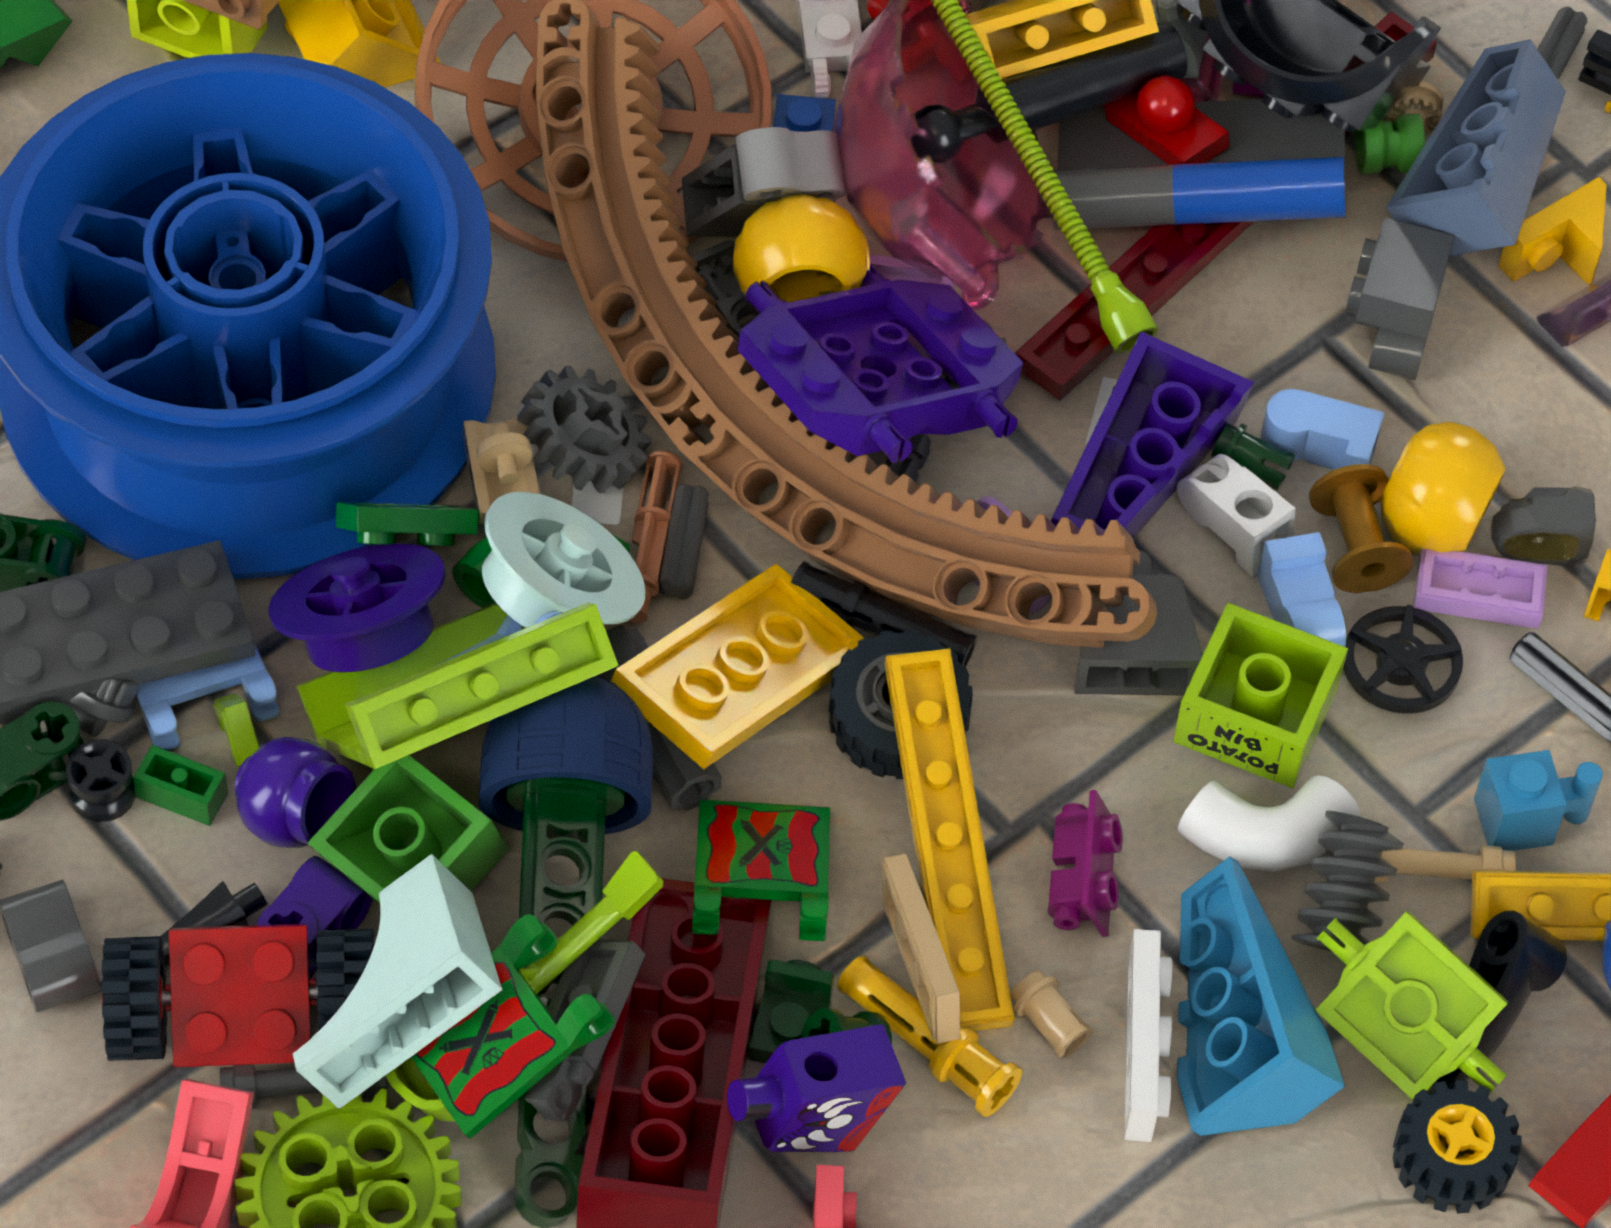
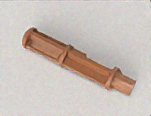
M654 451L648 455L645 463L646 469L638 510L634 518L635 525L632 542L639 546L636 564L643 577L646 594L642 608L637 615L629 620L632 623H642L647 620L650 601L657 597L659 593L660 574L675 489L678 487L680 473L683 469L680 457L670 451ZM650 472H652L653 477L647 506L644 507ZM674 476L668 510H665L670 480Z

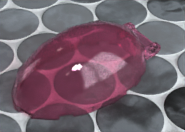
M890 0L854 43L835 120V132L838 135L847 200L869 235L889 254L928 275L948 277L962 290L963 300L975 310L982 309L992 302L999 291L998 268L1022 260L1028 254L1027 251L1039 243L1043 233L1036 229L1037 222L1046 217L1047 206L1042 197L1040 198L1039 189L1035 186L1036 182L1032 181V176L1028 174V169H1025L1024 163L1020 159L1021 156L1017 155V150L1013 148V143L1010 140L998 144L993 142L985 133L965 140L959 153L945 163L934 164L930 155L923 159L916 156L910 139L920 132L914 113L926 105L939 104L953 111L975 103L976 89L980 85L977 84V79L970 72L969 66L966 65V60L962 58V54L958 50L959 47H956L955 41L952 40L951 34L948 33V28L944 26V22L941 21L937 9L934 8L930 0ZM958 0L959 5L962 7V12L966 13L972 9L969 0ZM1032 131V134L1035 135V140L1038 141L1036 131Z

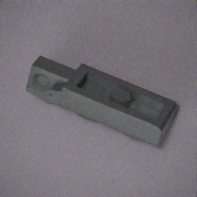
M598 939L562 973L547 1008L557 1023L568 1006L582 994H590L595 997L598 1003L605 1004L613 1014L615 1023L602 1037L573 1051L528 1090L525 1100L531 1103L543 1115L542 1117L545 1120L568 1122L582 1097L581 1085H588L594 1077L593 1071L597 1070L646 955L634 941Z

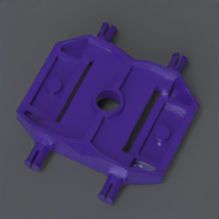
M870 263V269L867 270L860 288L789 303L781 300L765 281H761L760 285L758 282H755L748 288L746 300L760 314L741 329L737 350L809 431L856 456L883 451L891 462L897 463V459L901 462L910 455L913 445L908 439L916 434L951 435L988 426L996 437L1002 438L1003 434L1007 437L1016 429L1018 424L1017 418L1003 404L1019 382L1023 362L950 285L900 279L891 281L887 278L885 279L873 264ZM907 330L936 362L923 358L910 344ZM941 367L961 388L952 389L941 377Z

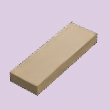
M905 853L885 857L884 863H882L883 907L933 1040L936 1039L937 1044L960 1039V991L908 856Z

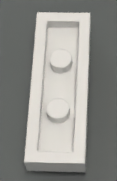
M1134 929L1127 961L1124 1140L1151 1142L1157 1117L1168 1118L1170 1110L1171 1078L1159 1076V1056L1169 1057L1171 1047L1172 1020L1171 1016H1160V997H1170L1172 957L1160 956L1161 931Z

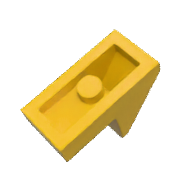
M1597 177L1525 219L1516 244L1503 247L1498 267L1515 282L1533 270L1542 272L1548 269L1561 257L1588 285L1592 284L1602 252L1607 184L1600 177Z

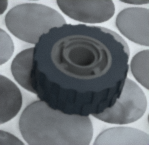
M892 630L880 632L879 636L873 638L868 636L858 641L857 647L852 651L848 649L841 657V665L839 668L835 667L832 675L828 711L830 712L829 725L831 734L835 733L837 737L836 745L842 753L846 752L851 757V762L860 769L863 766L871 770L872 774L884 778V775L896 776V779H903L892 708L887 704L890 701L884 666L885 658L889 655L946 649L939 644L940 640L930 635L928 637L917 635V631L905 630L904 633H893ZM949 647L966 734V731L969 729L972 686L968 685L969 673L965 665L961 666L957 660L958 655Z

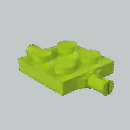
M1409 910L1383 936L1368 942L1366 945L1360 942L1335 917L1326 928L1339 938L1345 946L1326 929L1316 939L1320 940L1347 966L1342 972L1337 987L1315 1011L1412 1100L1422 1089L1427 1091L1438 1078L1455 1071L1457 1068H1460L1478 1086L1482 1085L1490 1089L1491 1093L1496 1088V1084L1477 1067H1480L1498 1085L1507 1076V1073L1498 1068L1477 1046L1484 1029L1508 1004V1001Z

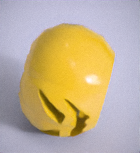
M807 194L787 195L778 201L765 203L745 221L742 232L735 240L733 272L741 291L745 295L752 284L758 282L760 285L761 281H765L781 300L789 303L829 293L860 288L867 270L870 269V249L861 227L855 222L851 213L828 198H816Z
M1451 421L1427 425L1413 435L1392 472L1381 500V520L1392 539L1397 543L1405 545L1411 553L1420 555L1422 549L1441 553L1451 551L1465 552L1506 471L1496 446L1473 427Z

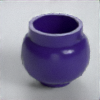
M296 737L275 738L263 744L242 763L235 779L237 808L245 827L261 841L283 848H302L307 846L310 839L356 790V783L349 769L344 765L338 764L335 757L318 743Z

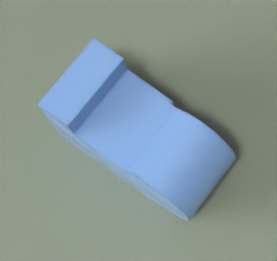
M1282 390L1273 395L1267 403L1261 439L1288 453H1294V461L1304 459L1306 462L1333 470L1355 464H1370L1385 412L1303 390Z
M1320 532L1265 541L1257 577L1273 619L1345 647L1346 629L1340 605L1334 598L1335 592L1325 565L1327 552Z

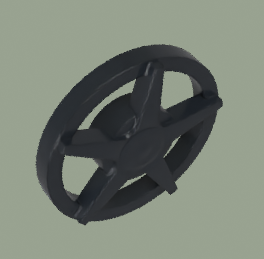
M1413 605L1390 606L1374 610L1360 618L1353 625L1346 638L1345 647L1348 648L1343 667L1346 677L1361 697L1379 708L1396 713L1427 711L1447 700L1458 685L1463 668V654L1456 636L1440 619L1428 612L1413 608ZM1403 621L1400 633L1392 634L1387 638L1366 632L1369 628L1383 622ZM1413 623L1433 632L1443 644H1425L1421 639L1414 636ZM1356 642L1378 654L1376 658L1377 670L1367 681L1358 671L1354 660V646ZM1451 658L1452 669L1450 677L1441 688L1434 692L1425 674L1428 662ZM1386 681L1399 686L1413 685L1423 697L1398 698L1384 694L1376 688Z

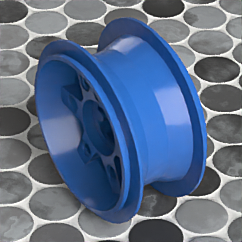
M257 53L204 55L165 62L122 76L84 95L52 117L21 147L0 176V410L6 438L19 467L40 497L66 522L78 527L87 537L106 549L132 560L220 540L233 579L278 577L298 573L330 556L356 548L377 545L357 543V532L336 528L337 502L434 505L458 479L467 465L462 435L463 421L475 420L487 423L491 413L496 381L494 337L484 306L492 266L490 222L480 187L462 154L443 131L410 102L374 81L323 63L297 57ZM403 278L409 288L413 307H407L379 294ZM73 317L102 328V330L77 348H73L70 341V327Z

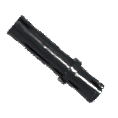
M803 561L791 581L794 585H798L817 597L852 628L855 626L876 636H879L880 632L892 630L893 633H904L905 630L917 631V635L924 637L930 635L940 640L939 644L946 649L950 647L958 655L957 660L961 666L965 665L966 667L971 659L978 637L976 635L967 634L921 612L869 591L867 585L857 580L852 584Z

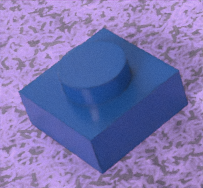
M777 94L773 127L787 128L797 132L833 131L836 99Z

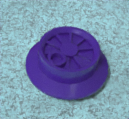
M400 543L379 544L348 550L318 561L287 580L276 591L270 601L268 609L270 621L273 627L281 634L290 638L304 640L311 662L323 670L357 672L377 668L410 654L420 647L431 635L434 622L428 603L442 588L446 571L439 555L428 548L418 545Z

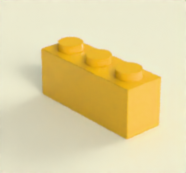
M1012 0L966 14L970 25L973 26V31L977 33V37L980 38L984 50L987 51L988 56L991 58V63H994L995 69L998 70L999 76L1002 79L1159 32L1151 0Z

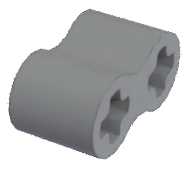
M767 127L749 130L736 136L735 141L744 200L750 202L778 201L787 195L807 194L816 198H828L834 201L845 196L846 191L836 132L828 130L797 132L782 127Z

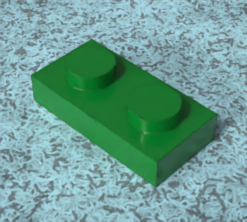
M337 502L336 528L357 532V543L389 545L395 543V533H417V544L455 545V534L477 535L478 509L442 504Z

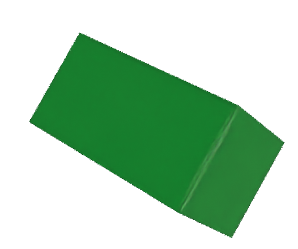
M151 745L133 776L136 798L211 826L228 796L226 773Z

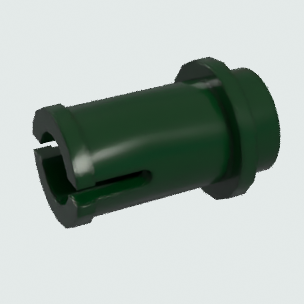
M1227 423L1217 440L1211 456L1214 457L1218 454L1227 455L1241 467L1245 466L1264 483L1271 485L1275 490H1279L1286 476L1265 466L1264 461L1269 460L1289 470L1294 461L1295 454L1292 452L1288 453L1247 433V425L1243 423L1238 428Z

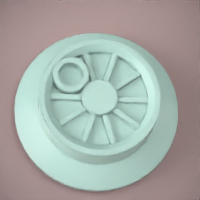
M531 492L504 494L498 497L488 509L485 516V532L492 550L482 565L483 581L488 592L500 608L523 627L528 628L534 625L540 616L547 612H566L587 602L596 604L603 624L610 625L629 621L642 608L646 591L644 580L637 564L624 546L607 529L585 513L560 500Z

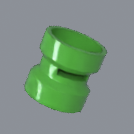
M1400 114L1394 122L1381 119L1376 128L1360 131L1355 129V158L1358 172L1361 175L1379 174L1384 168L1394 166L1399 172L1407 173L1425 145L1424 126L1421 115Z

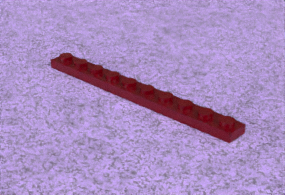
M1392 11L1374 26L1396 42L1414 28L1413 25ZM1433 40L1421 58L1426 63L1434 57L1437 45L1435 40ZM1345 131V138L1350 134V132ZM1254 222L1154 226L1109 266V270L1117 273L1124 287L1142 300L1151 316H1153ZM1091 284L1015 352L1023 362L1021 373L1059 401L1114 351L1101 328L1098 302L1090 290Z

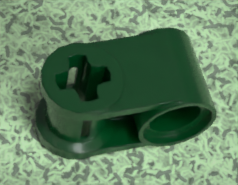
M0 513V592L45 582L48 579L53 580L72 575L75 559L83 554L87 541L85 534L78 527L61 520H38ZM52 538L56 539L55 545L53 544Z
M60 702L41 703L0 728V821L19 815L33 802L67 782L66 765H64L62 756L67 753L69 758L71 752L84 743L83 738L80 737L81 725L76 712L68 705ZM41 721L45 722L47 731L43 733L40 727Z

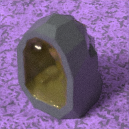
M1578 486L1571 488L1534 487L1523 498L1511 499L1502 506L1501 510L1492 519L1491 539L1496 549L1509 559L1537 564L1567 565L1588 558L1594 540L1596 524L1594 493L1591 489Z

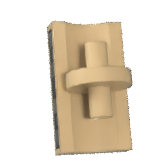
M517 417L496 424L481 423L475 420L463 421L462 435L475 508L478 509V524H485V516L488 509L498 497L511 492L540 494L530 440L523 435L527 426L517 421Z

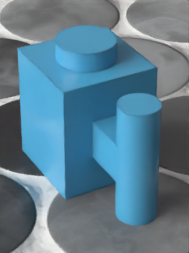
M1550 750L1487 758L1474 801L1488 846H1501L1502 850L1515 851L1553 845L1563 816L1568 822L1573 824H1581L1587 820L1603 777L1601 768L1595 763L1584 762L1578 766L1574 777L1558 779Z

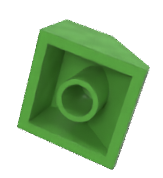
M410 755L374 769L308 842V845L379 904V892L431 854L472 892L510 849L491 819Z

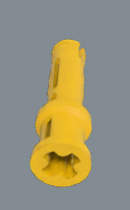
M864 955L855 958L845 968L838 980L837 989L841 993L848 995L865 1010L877 1012L884 1016L891 1031L930 1061L929 1069L934 1078L943 1083L948 1080L976 1102L975 1109L983 1117L991 1116L1007 1102L1016 1090L1023 1072L1014 1062L1004 1064L978 1043L979 1036L971 1028L960 1027V1039L937 1044L936 1039L933 1040L919 1001L913 994L906 991L878 969Z

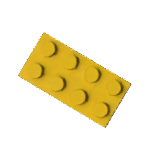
M777 563L618 667L610 681L622 689L635 702L648 722L702 769L709 767L832 680L835 667L839 668L841 665V657L848 649L852 651L857 647L858 641L864 639L862 635L817 597L798 585L796 586L791 583L793 577Z

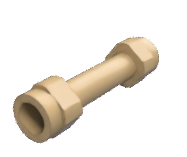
M1481 845L1479 854L1403 848L1402 850L1383 851L1381 858L1397 868L1396 874L1472 880V870H1516L1515 851L1502 850L1501 846ZM1388 876L1375 877L1374 882L1387 883Z

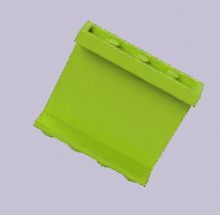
M587 602L528 628L521 625L522 630L439 664L497 633L508 614L497 603H494L434 628L431 635L420 647L399 660L377 668L357 672L330 671L301 683L296 688L318 744L323 748L377 769L619 666L597 605Z

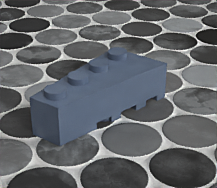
M1531 39L1484 49L1386 206L1387 211L1394 220L1455 235L1450 252L1451 257H1458L1468 252L1516 244L1566 93Z

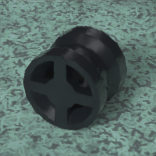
M98 739L80 744L71 752L66 762V778L70 786L71 802L76 812L85 819L95 822H107L122 817L131 809L136 798V792L132 776V762L126 749L116 742ZM100 783H112L109 787L94 789L95 785Z

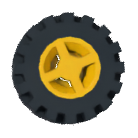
M1456 1080L1454 1088L1448 1089L1445 1081L1433 1084L1430 1094L1425 1089H1422L1414 1096L1412 1104L1408 1103L1397 1128L1392 1158L1394 1168H1401L1400 1182L1404 1188L1414 1184L1416 1189L1413 1197L1422 1204L1430 1197L1436 1200L1435 1210L1446 1212L1448 1204H1454L1457 1214L1469 1213L1473 1203H1476L1481 1210L1490 1205L1494 1196L1499 1198L1505 1191L1517 1165L1522 1136L1516 1135L1519 1128L1516 1116H1505L1508 1104L1501 1097L1494 1102L1488 1099L1490 1089L1479 1085L1477 1091L1473 1092L1468 1090V1081ZM1459 1151L1464 1153L1463 1156H1457Z

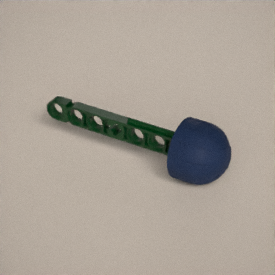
M597 675L492 719L484 737L480 762L479 807L486 816L499 824L523 831L519 919L524 915L531 914L537 917L541 923L551 918H560L573 926L602 900L605 835L630 829L643 822L651 812L653 745L647 722L635 702L622 689ZM558 855L570 858L579 869V881L569 886L556 884L546 873L545 861L552 856ZM563 972L537 994L546 1008H548L551 998L541 995L547 992L551 984L558 985ZM581 1085L582 1097L567 1122L569 1129L567 1140L556 1144L544 1142L536 1134L533 1120L534 1116L539 1112L531 1103L525 1100L528 1090L519 1097L517 1141L522 1151L516 1158L514 1198L520 1215L531 1225L541 1228L556 1227L565 1222L578 1205V1185L584 1155L574 1154L585 1135L587 1085ZM545 1176L556 1179L565 1190V1205L558 1210H546L538 1206L532 1199L530 1192L533 1180Z

